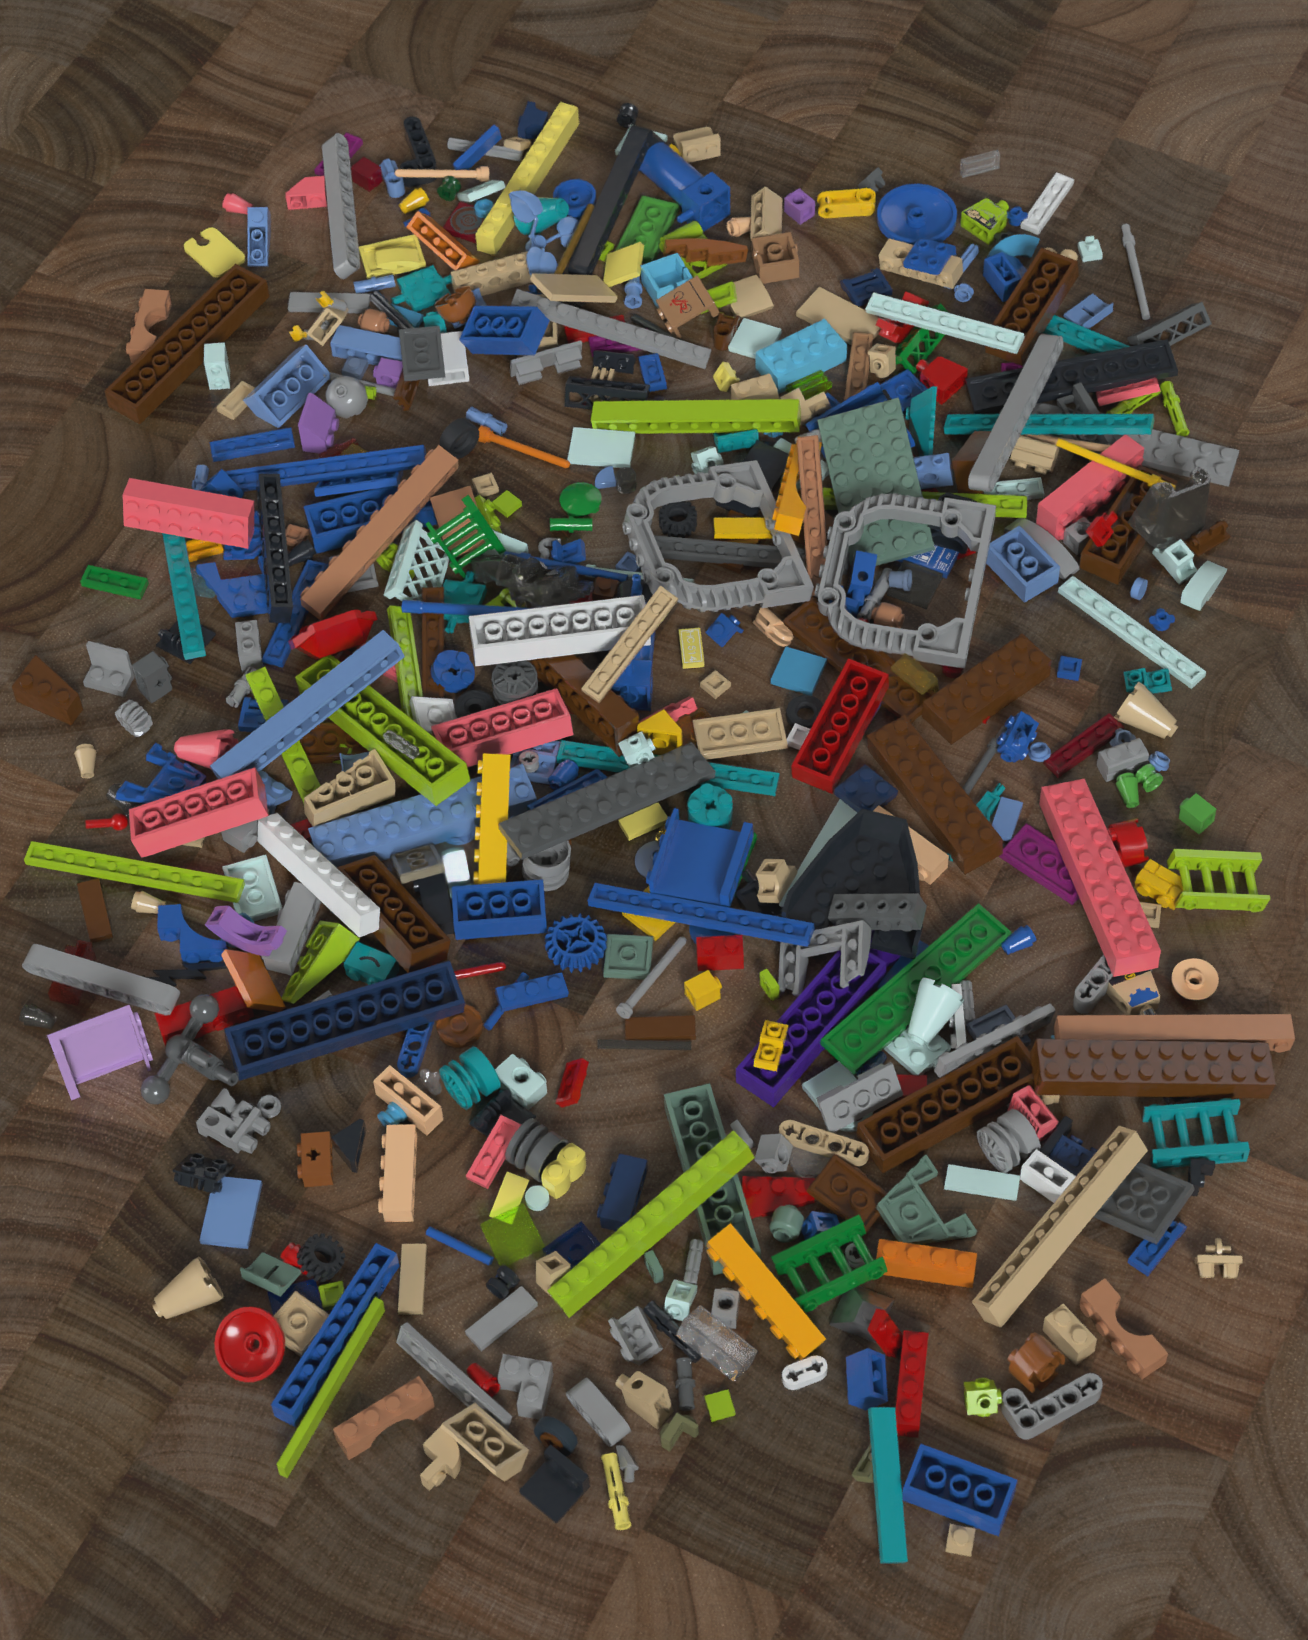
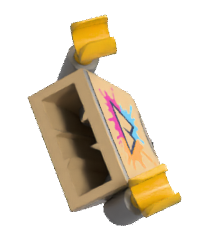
M321 291L322 297L316 298V301L324 309L309 330L302 331L299 325L294 326V331L289 332L294 341H299L302 338L305 340H315L323 346L349 311L347 304L343 300L329 297L325 291Z

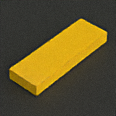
M714 518L713 520L714 539H772L770 530L766 528L765 518Z

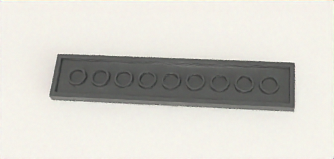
M691 742L650 759L649 762H643L499 823V830L521 860L715 778L716 771Z

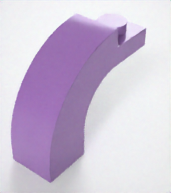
M230 906L215 907L205 924L207 928L229 944L246 952L261 956H269L272 950H277L283 943V937L287 932L281 925L260 926L243 918Z

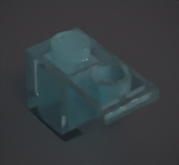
M453 847L441 851L442 861L446 869L444 875L450 898H452V886L471 885L463 847Z

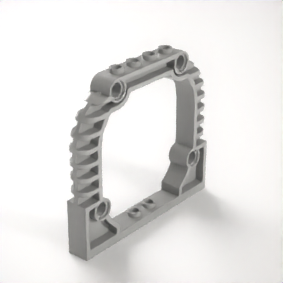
M757 460L709 467L708 473L698 472L696 475L689 473L682 477L675 475L673 478L663 477L658 481L653 480L647 486L642 487L636 495L634 502L627 506L622 524L623 532L629 538V546L632 551L634 550L637 566L641 567L643 580L648 584L653 595L662 586L678 598L677 602L681 603L685 609L691 610V608H694L699 612H718L721 609L726 611L734 607L739 609L743 606L748 605L751 607L759 603L761 608L810 601L814 586L790 533L774 530L776 521L772 520L775 508L778 507H775L776 501ZM713 497L720 503H728L731 500H735L751 508L760 507L765 518L766 528L770 530L773 543L778 547L782 560L774 570L769 568L760 570L757 578L717 585H698L685 581L679 570L672 564L666 563L663 559L651 530L654 516L653 510L669 503Z
M881 493L880 495L867 497L858 505L855 504L850 512H840L835 517L833 527H829L827 539L830 542L829 546L825 545L823 558L826 559L825 565L821 564L819 570L821 583H817L815 588V596L818 597L820 613L828 616L830 625L840 638L851 645L861 647V649L883 651L890 654L896 653L903 656L908 655L913 656L915 661L965 669L996 517V505L951 498L937 501L936 499L918 498L911 495L905 496L898 493ZM880 519H896L941 527V532L946 537L954 538L959 536L971 551L978 552L975 569H970L969 581L972 582L971 588H966L965 601H968L965 618L955 617L940 627H936L931 623H925L918 630H907L870 624L852 616L846 610V593L840 585L848 548L860 540L864 526ZM948 522H955L956 524L950 525ZM844 524L850 525L849 527H842ZM826 600H832V601H833V602L830 603V604L825 603ZM931 636L932 639L926 640L923 637Z

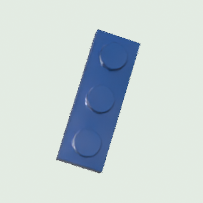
M562 972L495 988L501 1012L568 997L569 994Z

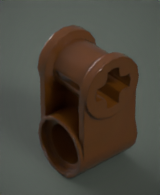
M720 312L714 327V347L722 351L729 349L728 346L741 324V316L733 317Z

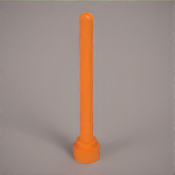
M481 425L478 429L479 442H494L563 468L570 467V462L566 459L496 435L489 427Z

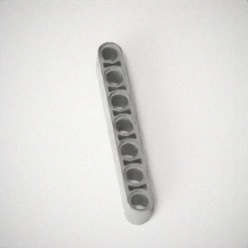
M38 944L31 946L22 964L23 969L31 974L163 1015H170L180 996V991L174 986Z

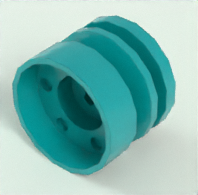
M474 1046L459 1056L461 1065L457 1061L452 1060L449 1062V1066L444 1065L439 1069L440 1077L448 1093L465 1110L473 1106L472 1102L478 1103L481 1100L479 1092L484 1096H488L501 1087L500 1080L486 1056Z

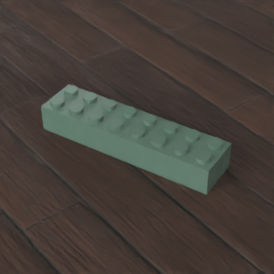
M710 1083L664 1094L665 1112L684 1173L723 1140L726 1134ZM736 1174L695 1209L705 1248L708 1250L707 1242L731 1223L761 1259L759 1243L739 1177ZM708 1255L713 1275L723 1273L722 1269L724 1267L719 1261L714 1262Z

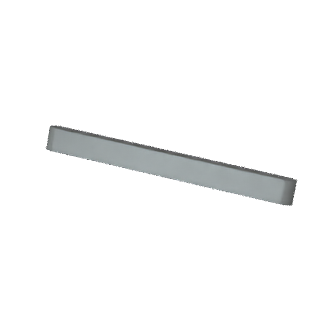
M1040 334L970 472L968 479L970 490L993 491L1062 352V336Z

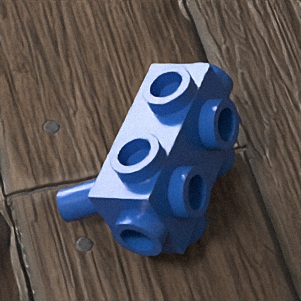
M1020 711L1017 715H1011L1004 725L1007 730L1001 733L996 741L999 745L996 751L1001 754V758L1004 761L1015 763L1027 756L1029 752L1027 747L1036 738V729L1039 725L1030 715Z

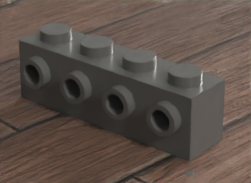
M834 894L828 919L833 926L863 920L871 927V930H921L927 905L919 894Z

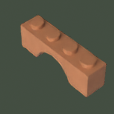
M145 289L143 297H140L139 312L135 313V326L131 328V340L126 346V353L129 354L131 363H134L157 340L156 336L148 331L155 323L168 319L172 305L169 291Z
M1103 1279L1082 1293L1080 1309L1086 1317H1091L1096 1323L1095 1326L1102 1336L1106 1335L1111 1342L1113 1350L1125 1358L1131 1372L1137 1373L1141 1379H1144L1166 1364L1168 1353L1152 1334L1138 1336L1127 1332L1120 1326L1115 1312L1119 1307L1121 1296L1106 1279Z
M420 1376L335 1427L333 1431L336 1441L348 1460L370 1448L375 1438L392 1424L405 1419L415 1420L435 1407L433 1396Z

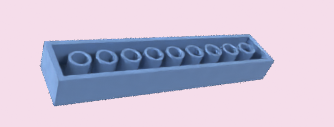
M523 764L510 767L508 819L527 812V805L537 801ZM481 776L470 779L469 783L437 806L420 794L308 828L311 844L337 868L376 855L380 861L390 859V856L395 853L428 844L436 845L443 843L450 837L459 838L469 835L472 831H475V826L480 827V818H476V804H480L481 796H477L476 793L477 782H481Z

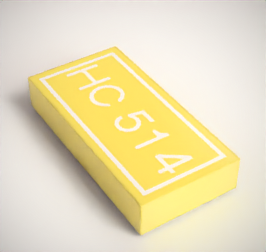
M700 628L679 629L683 669L705 667Z

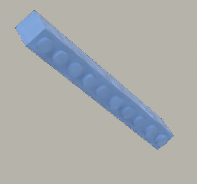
M382 630L211 764L210 767L217 779L219 780L252 768H256L257 772L262 770L403 659L405 656L399 644Z

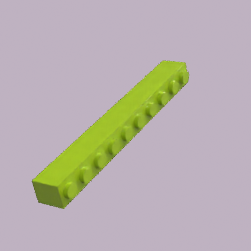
M799 399L594 401L591 423L593 429L635 432V434L739 433L757 429L758 432H799L801 407Z
M734 1130L548 1289L547 1291L555 1303L569 1318L751 1162L754 1156L749 1146Z

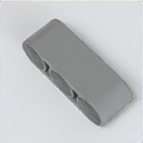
M584 1378L566 1392L570 1403L609 1447H612L631 1432L625 1419L588 1378Z

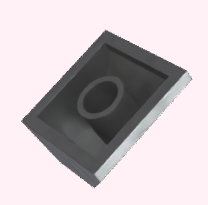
M857 1286L843 1293L830 1326L876 1343L867 1330L876 1309H883L889 1314L894 1299Z

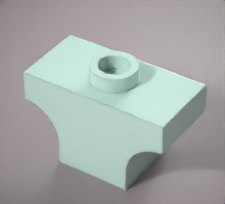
M1168 539L1152 552L1179 585L1197 572L1193 563L1194 554L1181 539L1177 542Z

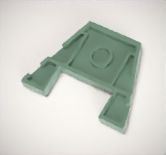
M927 1155L923 1156L901 1182L896 1184L877 1204V1210L898 1242L921 1245L975 1236L977 1230L966 1213L944 1224L919 1187V1185L936 1177L938 1171Z

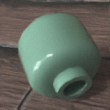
M793 1205L776 1208L769 1225L774 1238L781 1242H790L797 1239L802 1229L804 1216Z

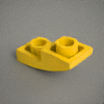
M765 1020L754 1059V1067L777 1072L788 1025Z

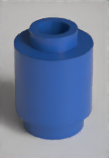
M568 759L560 762L548 778L550 787L556 791L573 782L578 776L579 767L577 764Z

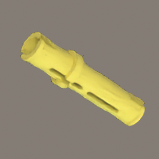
M607 1453L601 1459L610 1497L608 1505L613 1512L616 1530H625L631 1527L627 1509L629 1501L624 1494L617 1454ZM612 1472H613V1475H614V1480H615V1485H616V1486H614V1481H613Z

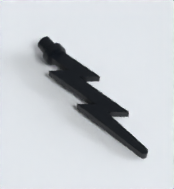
M225 962L182 963L185 969L153 970V973L158 977L146 978L177 986L171 979H206V976L201 971L228 968Z

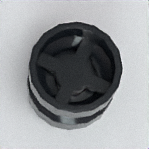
M502 1265L496 1271L497 1275L491 1277L486 1282V1287L494 1296L504 1300L509 1294V1289L515 1287L520 1282V1279L514 1271Z

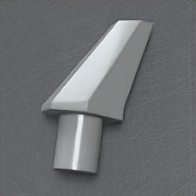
M617 1445L620 1469L624 1471V1481L634 1482V1471L638 1470L639 1467L627 1448Z

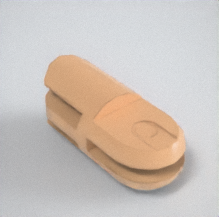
M760 608L753 624L777 645L782 647L790 645L793 640L791 630L769 608Z

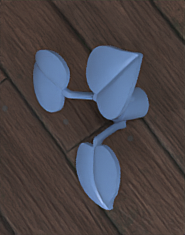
M513 191L509 193L514 216L523 223H530L534 220L531 234H529L530 240L525 244L527 252L526 261L530 276H532V273L554 274L557 268L556 259L550 252H545L544 248L549 242L559 237L562 246L567 248L579 221L572 217H565L557 223L559 234L546 240L542 235H534L538 223L537 215L543 211L540 200L534 194L527 191Z

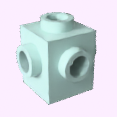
M709 446L691 453L694 462L692 463V469L695 475L698 472L708 473L709 467L724 464L722 456L717 453L716 447Z
M642 731L618 743L630 768L655 758L652 751L656 749L651 739H646Z

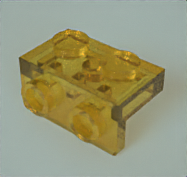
M906 653L891 667L892 672L920 694H924L928 689L935 693L939 691L937 677L932 672H928L917 660L912 659Z

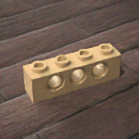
M888 239L879 253L880 269L953 289L963 274L962 258L952 255L939 275L905 268L903 261L914 245Z
M527 252L452 271L451 279L454 293H456L455 289L469 286L471 290L479 288L481 296L533 283L530 280L531 276L526 261Z

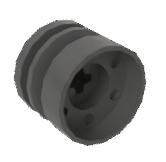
M529 661L500 663L492 672L491 680L496 706L539 694L538 674L535 667Z
M531 1118L524 1122L513 1135L506 1149L505 1159L511 1164H515L519 1169L525 1168L526 1174L541 1183L543 1170L549 1163L557 1160L559 1152L568 1145V1141L553 1131L548 1133V1127L543 1124L540 1125V1122Z

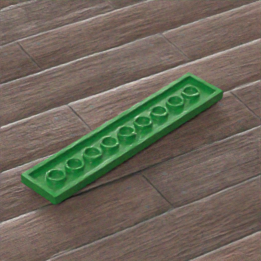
M978 903L821 1039L820 1045L855 1075L909 1027L922 978L935 980L933 985L941 986L944 984L951 988L952 984L960 983V981L1001 947V943L1012 932Z

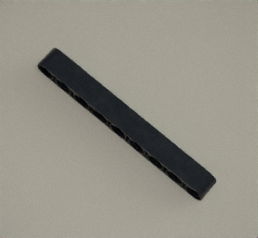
M636 125L631 126L568 266L569 275L593 274L652 142V129Z

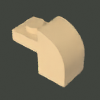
M799 388L781 396V399H799L801 407L800 425L806 426L805 424L810 422L814 416L823 414L831 408L825 392L806 401Z
M440 1426L423 1444L425 1454L433 1460L420 1474L422 1485L429 1491L444 1481L446 1473L455 1479L461 1468L459 1446L456 1440Z

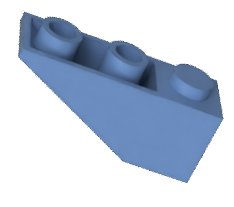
M248 207V267L268 266L271 236V213L268 207Z

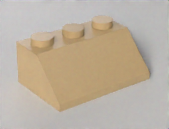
M476 1403L441 1424V1428L504 1482L521 1471L529 1450Z

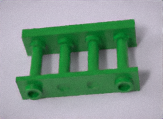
M469 495L461 499L466 506L463 508L464 511L435 530L430 522L426 523L430 530L427 535L434 544L439 543L451 560V563H449L451 569L455 574L460 573L464 579L466 574L462 567L489 549L493 550L495 548L499 555L506 551ZM468 518L471 522L446 539L442 540L440 538ZM474 529H477L478 532L452 550L448 549L449 546ZM483 539L485 541L458 561L455 559V557Z
M860 1215L854 1216L771 1257L778 1276L784 1273L788 1275L799 1295L794 1301L804 1312H811L818 1305L870 1280H876L888 1272L883 1256L874 1260L862 1239L866 1231ZM850 1241L854 1243L865 1262V1265L853 1271L840 1249V1246ZM827 1252L832 1253L843 1273V1276L833 1281L829 1280L818 1260L819 1256ZM805 1263L810 1264L821 1284L820 1287L810 1292L807 1291L796 1271L797 1267Z

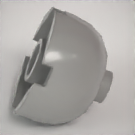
M340 376L332 380L325 393L327 404L335 409L338 417L342 418L359 415L365 409L368 401L365 386L359 380L350 376Z

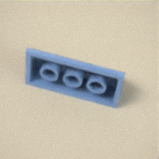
M304 345L295 349L243 401L257 417L279 428L306 402L308 393L314 394L330 379L331 373L311 349Z

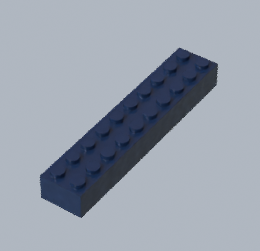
M447 961L225 1028V1040L240 1081L464 1012L465 1001L451 962Z

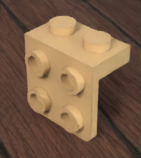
M710 127L676 133L673 136L680 156L688 163L721 156L719 134L713 135Z

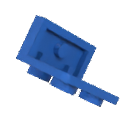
M919 237L903 261V266L908 269L939 275L951 255L957 257L956 247Z

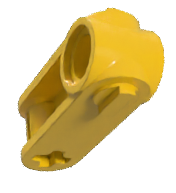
M870 188L825 191L817 196V202L820 206L818 214L822 218L870 216L876 210V194Z

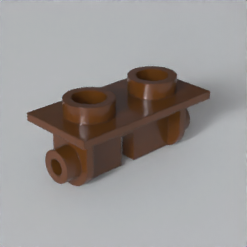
M1218 520L1216 524L1197 535H1193L1184 543L1199 557L1231 538L1226 532L1228 524L1225 520Z

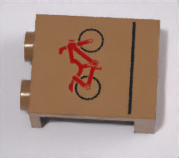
M698 275L656 300L659 306L656 309L662 320L667 319L665 323L670 333L674 332L678 338L682 336L677 328L704 311L709 310L713 318L720 314Z

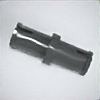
M687 1357L679 1358L676 1360L678 1380L675 1381L679 1393V1409L689 1411L695 1408L693 1396L695 1380L692 1379V1360Z

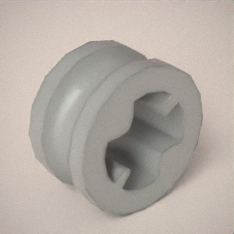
M525 751L520 754L519 765L523 764L527 773L535 772L539 768V756L537 753Z
M852 1243L845 1250V1258L849 1266L859 1268L865 1262L861 1255L859 1259H855L853 1252L857 1251L858 1255L860 1253L854 1243Z

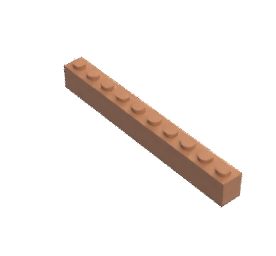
M440 445L435 450L431 449L426 454V460L421 465L417 464L411 472L412 475L399 484L398 491L394 495L390 494L386 498L384 506L380 511L377 509L371 515V521L366 526L362 525L356 533L357 536L353 541L349 540L344 545L343 552L331 559L328 564L329 567L325 572L321 571L316 576L315 583L303 590L300 598L301 606L320 621L324 619L429 502L430 498L437 493L458 469V459Z
M1291 1014L1057 1015L1054 1024L1055 1039L1269 1043L1270 1051L1276 1052L1290 1051L1295 1040Z

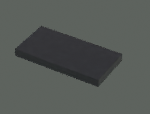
M757 440L743 462L758 461L772 493L784 475L789 454ZM731 500L728 503L716 501V505L728 511L733 510L751 518H755L761 510L760 507L751 508L735 500Z

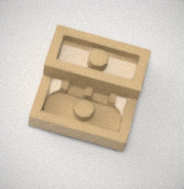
M757 275L733 282L736 288L737 302L726 306L730 307L734 317L738 315L743 319L773 309V302Z

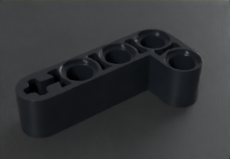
M414 116L406 118L403 122L405 139L413 160L403 162L400 165V169L437 170L436 160L420 119ZM403 177L404 186L408 188L432 183L437 180V178Z

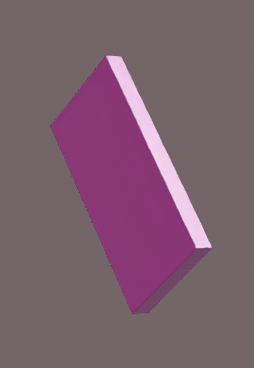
M1026 823L1003 848V854L999 857L1073 905L1079 899V896L1056 842Z

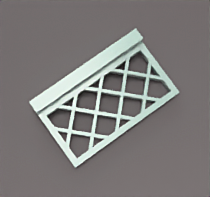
M417 520L404 528L384 592V596L389 599L396 597L401 601H421L422 594L418 595L415 584L419 583L421 588L427 587L425 582L431 580L433 587L442 586L450 559L446 553L443 558H439L435 548L444 550L438 542L434 544L431 541L427 532L422 529L423 524ZM420 537L425 539L428 547H422L419 540ZM430 550L434 560L428 561L424 551ZM416 553H419L423 563L417 564L414 557ZM436 564L439 570L438 575H434L430 565ZM425 567L429 577L423 578L419 568ZM410 570H414L418 580L412 581L409 575ZM404 587H409L413 597H408L403 593Z

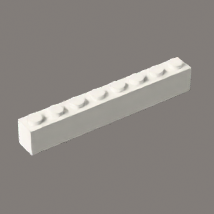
M278 813L258 820L257 841L359 938L379 930L380 908Z

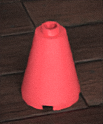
M223 729L182 736L175 742L174 751L180 759L211 769V764L239 742L238 739L233 737L232 734H235L233 730Z

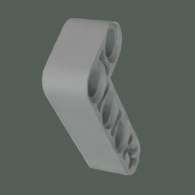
M1104 955L1075 989L1073 1007L1081 1014L1091 1012L1107 993L1108 981L1120 977H1113L1110 968L1107 967L1108 963Z
M1088 1373L1033 1404H1030L1021 1390L1010 1388L1002 1396L1001 1411L1018 1437L1031 1439L1096 1403L1101 1396L1103 1382L1098 1375ZM1068 1397L1072 1398L1075 1402L1067 1403L1063 1399ZM1016 1401L1019 1405L1010 1406L1007 1402ZM1045 1409H1049L1054 1414L1046 1415L1042 1411ZM1028 1421L1032 1426L1025 1427L1021 1422Z

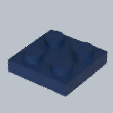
M863 765L836 787L834 795L857 813L862 808L871 811L877 806L883 808L898 794L896 788L867 765Z

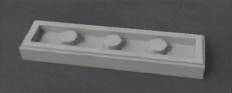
M290 292L288 310L289 312L321 313L324 308L316 301V298H320L322 295L311 292ZM327 293L329 297L343 300L349 309L348 313L363 314L370 308V294Z

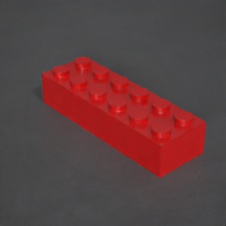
M848 658L791 765L792 778L828 793H834L889 688V674Z

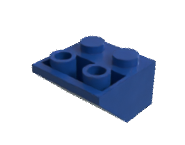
M1001 252L984 259L983 276L1001 301H1007L1027 270L1019 259Z

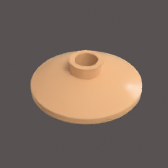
M1190 958L1181 961L1175 966L1171 981L1174 989L1181 996L1191 1000H1202L1210 997L1216 991L1219 978L1217 971L1210 963L1201 959Z

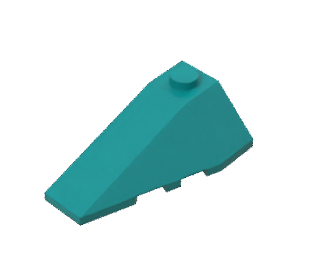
M932 386L911 399V407H906V420H910L909 429L916 444L919 457L933 455L937 386Z

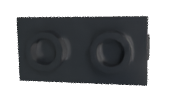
M594 350L593 369L595 366L599 370L606 368L607 371L614 369L615 372L634 374V364L636 363V356L634 354Z

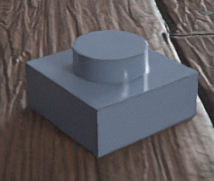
M348 356L341 370L342 375L362 380L369 366L368 360Z

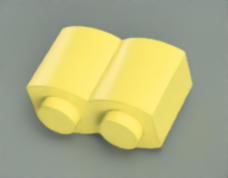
M570 1143L561 1149L557 1160L552 1161L545 1167L541 1175L542 1187L547 1189L549 1195L555 1199L562 1197L569 1190L571 1182L582 1176L586 1169L585 1151Z

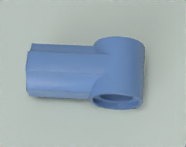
M390 159L383 160L379 166L387 186L388 195L392 198H399L405 193L403 177L395 176V171L398 169L395 161Z

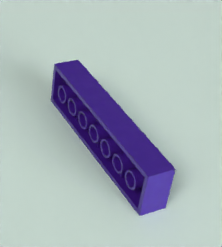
M839 950L776 1022L788 1025L777 1072L754 1067V1059L759 1046L758 1042L736 1068V1083L774 1108L825 1049L820 1045L821 1039L863 1004L886 976L887 963L869 952L864 975H858L849 981L847 987L842 988L840 986L841 950Z

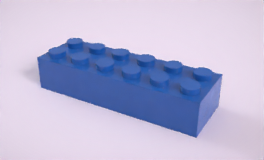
M398 486L377 488L303 506L306 523L316 554L343 548L349 540L353 541L357 536L356 533L362 525L366 526L371 521V515L377 509L380 511L384 506L386 498L398 491ZM430 500L408 525L415 520L423 524L422 528L427 527V522H430L432 526L438 524Z

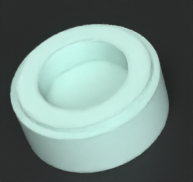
M537 1185L530 1187L526 1191L525 1202L528 1208L534 1211H541L548 1206L550 1199L546 1188Z

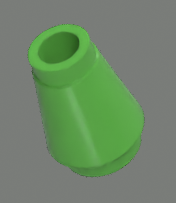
M1133 773L1119 775L1116 778V787L1126 807L1133 808L1138 806V779L1134 777Z

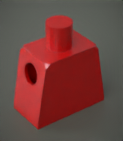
M941 356L931 363L921 359L916 366V370L921 372L920 382L928 389L932 386H937L936 401L941 405L966 384L968 369Z

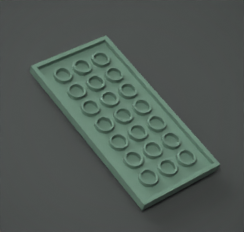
M899 398L817 420L838 513L843 511L850 512L855 504L858 505L867 497H873L881 493H898L905 496L923 497ZM880 519L864 526L860 540L848 548L850 566L856 550L877 554L876 566L933 551L935 546L931 529L927 527L928 524L896 519ZM844 524L842 526L849 527L850 525Z

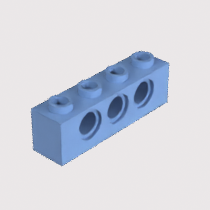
M949 453L914 457L921 489L953 485V471Z

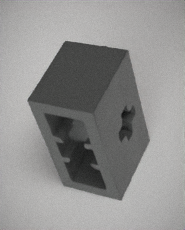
M154 651L132 665L138 690L151 704L172 690L170 682L172 677L167 670L169 665L162 656L158 657Z

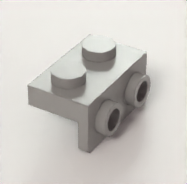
M637 1306L618 1320L613 1317L608 1320L612 1327L610 1333L616 1341H619L622 1347L620 1350L626 1361H631L640 1366L663 1350L642 1308Z

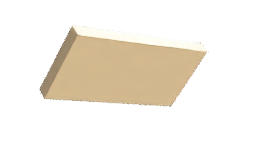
M532 273L530 278L533 284L550 301L614 303L618 297L597 275Z
M821 287L796 311L797 317L810 324L825 319L838 335L850 345H852L853 332L873 334L874 340L881 330L880 327L876 326L879 317L866 313V310Z
M780 708L693 720L697 749L706 760L786 749L788 746Z

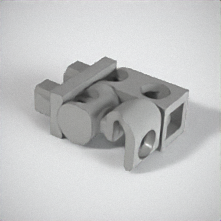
M226 1088L222 1089L211 1104V1107L208 1106L196 1122L199 1134L216 1139L226 1147L232 1148L238 1154L241 1150L252 1154L258 1145L257 1139L252 1137L253 1133L257 1132L264 1136L271 1128L270 1122L262 1117L260 1109L253 1107L244 1100L239 1104L235 1103V1100L230 1096ZM223 1108H225L227 1114L231 1115V1118L220 1113Z

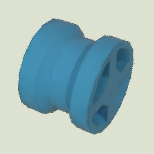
M390 1102L387 1110L381 1111L377 1115L379 1121L386 1129L387 1125H398L400 1122L404 1123L407 1120L406 1113L394 1102Z

